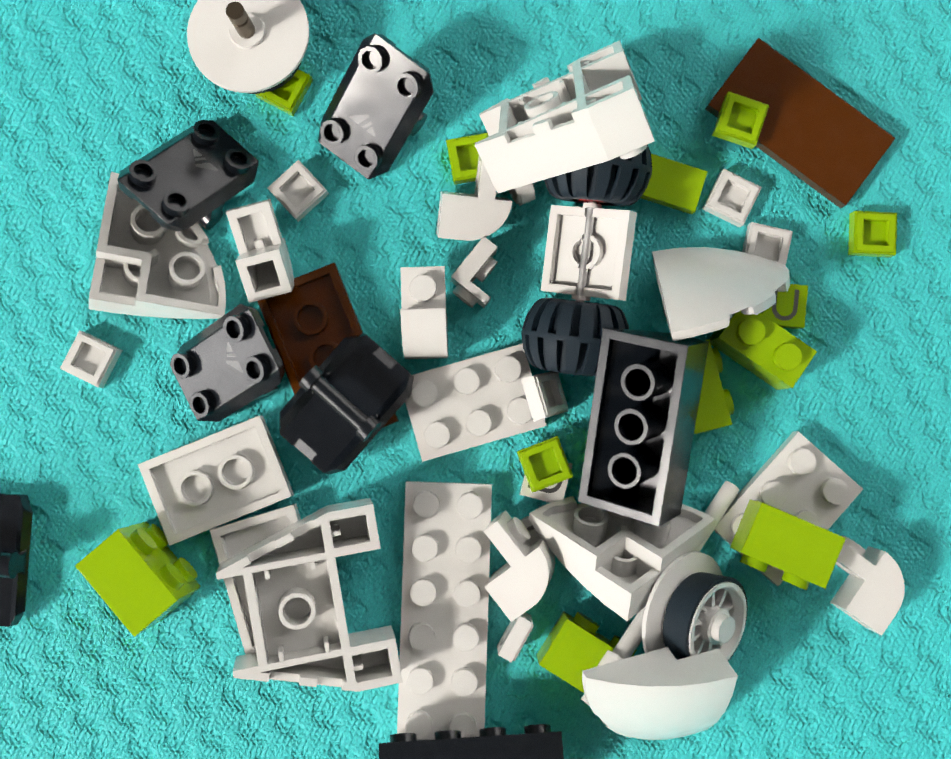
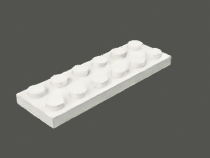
M406 481L399 659L403 683H399L397 734L415 733L417 734V741L435 740L434 733L445 730L461 731L462 738L479 737V730L485 728L489 593L484 586L489 580L490 539L484 533V530L491 523L492 484Z

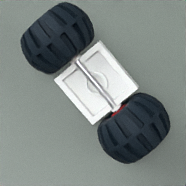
M648 144L642 153L632 158L621 159L616 157L603 163L544 180L549 193L553 197L565 201L583 203V207L551 205L541 291L571 294V299L576 301L541 298L533 304L527 313L521 332L522 344L529 363L534 367L564 374L596 376L603 328L629 329L625 314L620 308L613 305L584 301H590V297L626 301L637 212L603 209L602 206H630L640 199L647 189L652 175V158Z

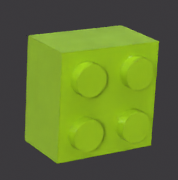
M147 521L117 529L75 565L134 637L163 620L201 587L195 580L197 572L193 566L182 557L178 559L167 546L168 541L164 532L155 524L149 525Z

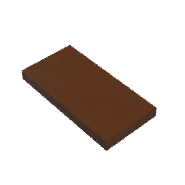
M760 38L755 41L705 108L718 118L728 91L768 104L769 108L756 147L840 209L847 205L895 140V137Z
M335 263L294 278L292 292L258 301L275 347L283 361L284 369L294 395L301 388L299 383L309 370L316 365L320 366L344 338L364 334ZM396 413L383 427L399 421Z

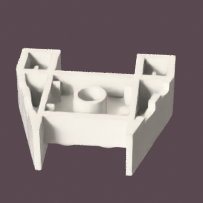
M620 40L568 64V74L552 81L545 77L532 84L534 89L512 99L506 98L479 113L489 137L476 142L475 147L497 193L603 163L616 157L621 159L632 158L642 153L647 148V144L655 141L640 101L642 98Z
M371 498L327 505L220 563L216 571L217 580L243 575L256 650L255 653L236 656L233 667L234 678L268 682L269 679L297 682L300 686L317 687V685L341 687V690L354 692L403 683L396 638L391 625L348 634L335 557L381 549L374 505Z

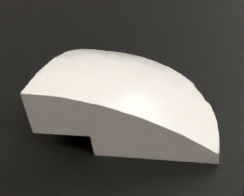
M111 172L96 249V261L89 293V309L117 314L174 319H220L224 316L226 310V289L222 267L216 264L208 246V236L198 222L187 230L173 231L162 227L138 201L129 198L120 190L117 179L119 173Z
M687 247L652 251L657 284L673 341L726 328L729 326L732 314L739 311L745 315H757L776 303L775 292L777 290L778 292H785L790 287L788 268L764 257L736 250L710 247Z
M573 496L564 498V500H556L529 513V521L565 568L597 599L627 622L646 606L652 588L665 568L677 557L688 552L697 551L715 526L716 521L715 518L704 512L682 504L679 516L658 527L588 504H577Z
M665 647L582 671L584 694L593 713L600 718L608 729L615 733L643 740H668L708 730L725 713L733 696L738 678L737 673L718 648L676 660L669 648Z

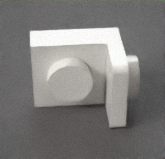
M483 236L451 276V282L456 286L452 292L472 308L476 303L484 308L491 298L472 282L476 278L483 282L498 263L492 258L496 254L497 246L485 236Z

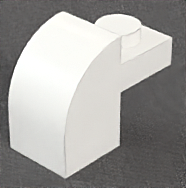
M480 155L478 158L474 194L440 192L436 230L438 238L464 241L479 240L483 236L487 237L496 232L506 221L513 201L508 198L496 197V189Z
M267 199L227 210L226 215L239 252L235 262L248 302L251 303L292 292L294 287L292 264L271 200Z
M445 266L400 267V315L404 358H448Z
M505 510L491 521L484 530V533L508 563L491 575L484 588L512 622L536 605L544 595L554 573L555 555L542 538L532 545L529 541L530 533L523 522L517 517L512 518Z
M842 535L846 540L835 565L849 575L830 603L865 628L882 636L898 613L904 599L905 585L902 572L896 561L886 551L869 546L865 550L853 540Z

